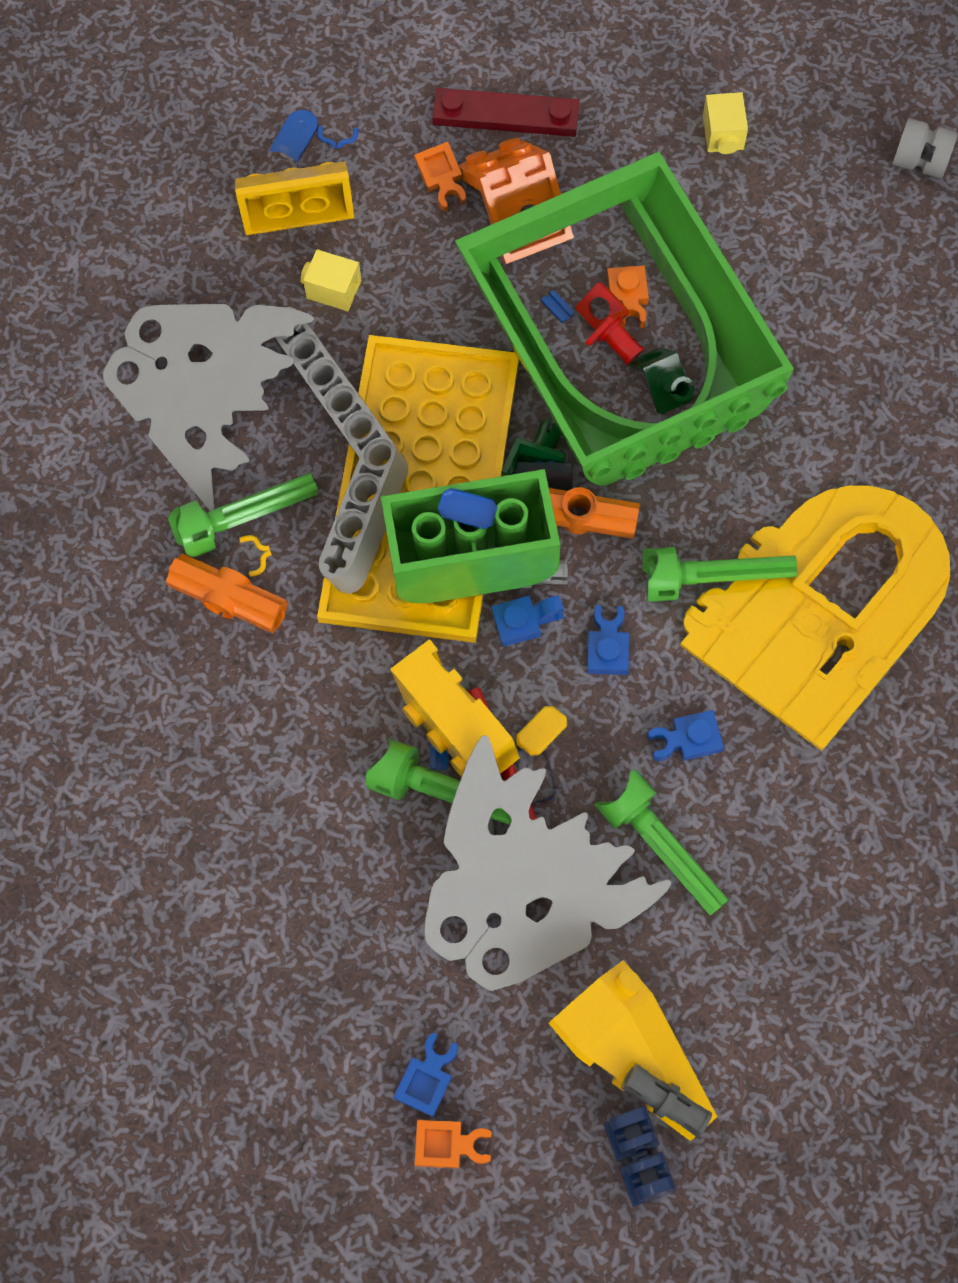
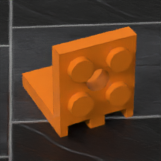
M513 138L500 143L499 150L488 154L486 151L472 153L465 157L466 162L459 164L462 172V181L481 191L491 225L519 213L526 205L531 204L535 206L561 195L548 151L526 141H520V138ZM571 226L500 257L505 264L570 240L574 238Z

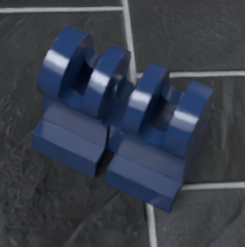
M646 1106L623 1113L603 1123L616 1162L630 1157L631 1163L620 1167L619 1171L632 1207L676 1191V1186L663 1151L653 1155L646 1152L660 1145Z

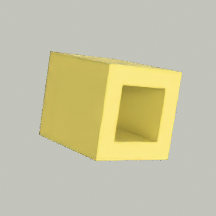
M743 92L706 95L703 121L708 152L731 154L737 150H744L748 126Z
M316 250L312 261L305 263L301 273V283L304 284L307 299L345 311H349L362 281L359 262L321 250Z

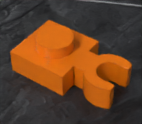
M449 142L414 155L415 163L428 193L436 189L439 190L438 205L443 212L448 211V204L445 199L450 195L458 197L461 205L466 204L464 189L454 183L462 180V172Z
M645 265L607 268L608 289L630 311L626 317L635 316L639 320V327L644 328L647 315L641 305H647L649 301ZM624 318L622 326L625 328L626 319Z
M417 1120L415 1167L459 1169L460 1156H468L471 1161L477 1164H487L491 1162V1155L476 1153L474 1143L479 1138H492V1132L488 1129L479 1128L473 1130L469 1135H461V1122Z

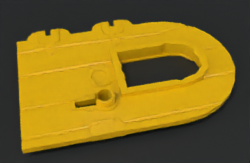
M849 485L827 490L807 500L786 520L780 529L768 526L756 531L750 540L760 548L756 550L750 544H745L739 550L738 559L796 556L797 577L734 581L726 591L720 588L710 589L705 593L703 592L696 600L699 606L706 609L704 613L691 606L686 611L683 621L684 630L688 635L680 643L682 648L698 660H701L702 663L733 684L737 689L821 751L825 749L931 620L946 595L950 579V555L944 537L932 518L913 501L896 494L894 491L874 486ZM878 531L888 536L896 544L895 551L898 563L890 578L860 614L853 618L838 605L829 602L824 595L818 593L809 585L846 541L858 533H875ZM838 645L847 646L850 651L843 653L842 658L827 675L820 671L828 660L834 656Z

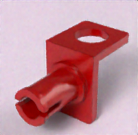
M602 282L597 283L576 305V310L596 330L585 343L591 346L599 341L601 343L605 341L627 366L645 348L622 326L623 319L630 311ZM596 297L604 298L609 303L610 312L606 318H597L591 312V303Z

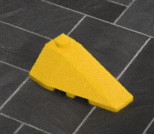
M624 960L599 977L548 1023L581 1061L588 1066H591L594 1062L614 1076L612 1084L622 1091L624 1090L621 1088L625 1076L631 1067L637 1063L665 1083L669 1084L672 1082L679 1086L680 1092L687 1096V1098L711 1111L712 1117L709 1124L718 1117L653 993ZM646 1104L647 1109L653 1113L654 1108ZM666 1116L660 1118L689 1141L695 1138L692 1133Z

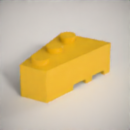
M430 639L390 669L406 703L402 708L404 714L416 728L421 724L426 728L428 740L440 754L446 750L453 759L450 762L461 777L477 742L482 736L487 735L501 774L520 759L513 738L480 699L475 700L459 683L462 681V677L455 669L448 672L442 666L437 654V647Z

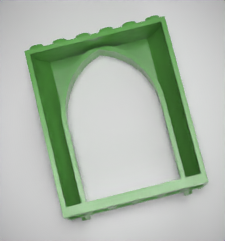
M660 152L455 240L462 259L585 477L593 484L605 487L624 477L626 480L635 479L645 472L646 467L657 462L667 464L675 460L681 451L691 446H694L696 449L702 448L712 442L715 435L726 430L729 433L736 432L745 427L750 419L760 415L775 398L782 395L788 389L787 381L794 370L793 366ZM622 203L623 211L691 321L700 340L705 359V383L695 404L690 409L660 423H644L612 414L585 398L568 381L557 365L497 257Z

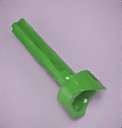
M311 473L210 510L207 514L204 509H201L197 501H192L176 507L168 516V521L176 543L184 546L186 555L198 557L215 550L214 533L222 532L318 495V488Z
M675 547L647 548L643 550L642 570L650 576L648 580L647 602L677 601L682 584L695 585L697 583L797 577L796 556L697 562L684 561L680 563Z
M388 738L389 749L386 754L366 772L367 789L396 800L403 798L409 788L452 804L460 783L457 779L418 766V748ZM502 808L495 809L490 817L508 825L512 822L510 815Z
M634 769L629 773L626 790L618 800L609 802L599 801L594 806L614 829H617L623 823L628 825L631 822L634 829L711 916L729 899L658 817L647 808L651 805L649 801L657 793L641 774Z

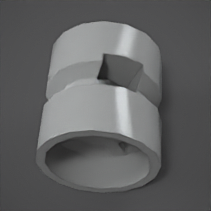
M908 118L892 165L909 170L919 166L923 174L942 179L958 132L942 127L932 131L929 129L928 123ZM925 143L935 146L933 155L922 154Z

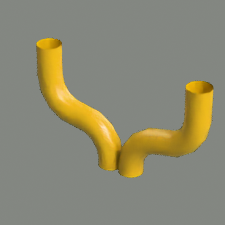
M253 535L239 537L240 543L253 541L256 548L264 551L260 558V567L257 570L250 571L249 576L253 577L261 574L266 568V558L271 556L269 545H262L259 539Z

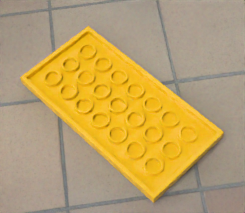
M369 335L358 394L408 463V474L400 493L501 477L519 367V358L515 352ZM350 444L348 446L336 516L359 461V456ZM389 459L385 460L381 464V466L386 464L389 461ZM376 494L370 496L367 501H370L372 498H374ZM362 529L354 533L353 537H356L358 534H360ZM385 530L367 579L358 591L350 594L342 593L324 577L317 619L319 623L476 643L484 594L434 603H412L400 599L397 595L387 532Z

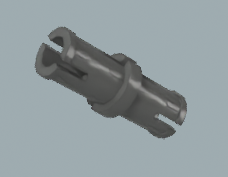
M637 1063L631 1067L622 1082L621 1088L654 1108V1114L660 1118L666 1116L684 1127L695 1137H699L704 1132L711 1120L712 1112L687 1098V1096L680 1092L679 1086L672 1082L669 1084L665 1083Z

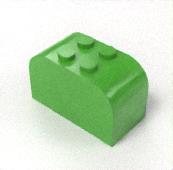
M545 469L381 496L397 595L404 601L434 603L527 587L550 578L559 569L560 540ZM453 488L494 500L498 509L492 526L481 529L441 517L438 506L443 492Z

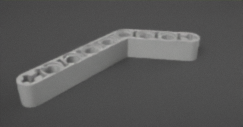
M300 324L294 327V333H298L296 336L275 338L286 354L294 358L293 364L359 456V461L318 564L320 572L338 591L350 594L358 591L365 583L386 530L381 496L399 494L408 474V463L309 324ZM389 459V461L386 464L381 466V464L385 460ZM376 494L374 498H372L370 501H367L370 496ZM362 529L360 534H358L356 537H353L354 533Z

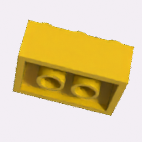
M345 161L337 163L325 162L318 166L299 169L288 168L284 171L268 174L255 173L247 177L235 179V192L246 235L355 218L349 175Z

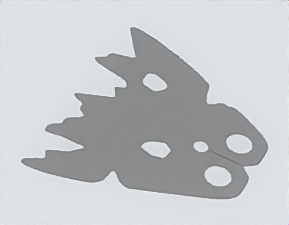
M227 304L147 306L139 309L133 315L124 333L128 346L118 349L112 354L104 369L103 379L106 386L135 421L151 419L149 438L209 510H213L214 496L211 470L219 468L233 471L239 464L249 462L248 456L222 435V426L233 424L232 412L268 410V405L262 400L264 389L261 386V382L276 377L281 369L290 367L294 362L293 357L279 354L261 344L273 337L294 335L295 325L311 323L314 317L295 309L254 305L246 309L240 320L236 321L233 310ZM147 320H156L161 325L162 332L160 337L151 343L144 342L139 336L141 325ZM194 344L206 346L213 354L206 362H191L188 352ZM159 357L167 359L168 363L165 369L159 370L156 368L155 362ZM132 361L139 368L138 378L131 384H122L117 378V370L122 363ZM198 426L206 433V441L201 449H194L185 439V433L188 429Z
M484 735L477 742L466 764L452 803L443 843L456 859L459 868L443 872L440 878L434 882L429 897L424 933L425 940L431 949L449 961L465 958L468 976L483 988L493 991L520 983L586 948L590 944L592 937L591 922H596L605 929H617L625 925L658 901L667 892L672 882L667 879L648 885L645 877L642 876L624 885H607L608 880L615 874L620 865L633 855L635 850L627 845L614 847L609 842L590 845V834L585 830L588 818L586 812L553 829L547 828L544 817L531 820L528 810L545 778L546 769L542 768L532 771L529 768H522L509 779L503 781L489 737ZM497 808H502L506 811L512 821L506 834L492 835L488 830L491 814ZM541 897L550 899L553 903L548 914L542 920L535 922L526 916V905ZM491 913L499 914L502 922L497 928H491L487 924L486 919ZM451 916L462 918L467 925V934L458 943L445 941L440 933L442 922ZM492 948L504 950L509 957L507 970L498 975L488 973L482 964L484 954Z

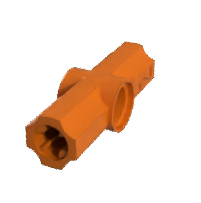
M575 487L569 491L549 488L556 526L564 527L573 534H583L589 531L634 539L640 503L595 496L590 490L583 487ZM575 507H581L587 510L588 513L577 516L572 514L570 510Z
M183 553L175 558L169 567L166 579L168 587L201 601L213 613L219 615L220 612H223L222 617L234 619V617H237L272 634L276 629H279L285 618L288 607L286 599L252 585L247 577L233 569L221 567L219 570Z

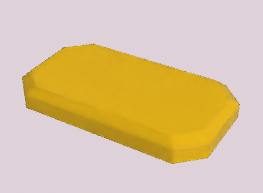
M544 706L516 735L517 745L530 756L540 755L567 727V717L553 706Z

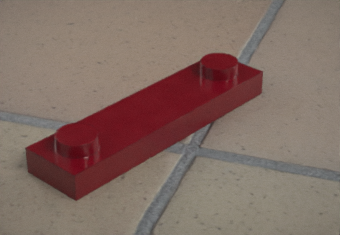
M436 88L432 120L433 125L576 137L580 99Z

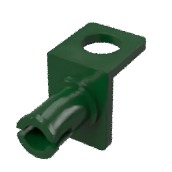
M659 347L637 357L630 363L631 368L643 372L658 413L664 414L692 400L695 388L694 385L689 384L693 381L685 376L677 352Z
M543 419L533 442L517 437L504 464L501 476L513 475L517 468V462L553 461L554 463H565L566 454L555 450L562 436L556 423L554 422L550 431L548 428L551 419Z

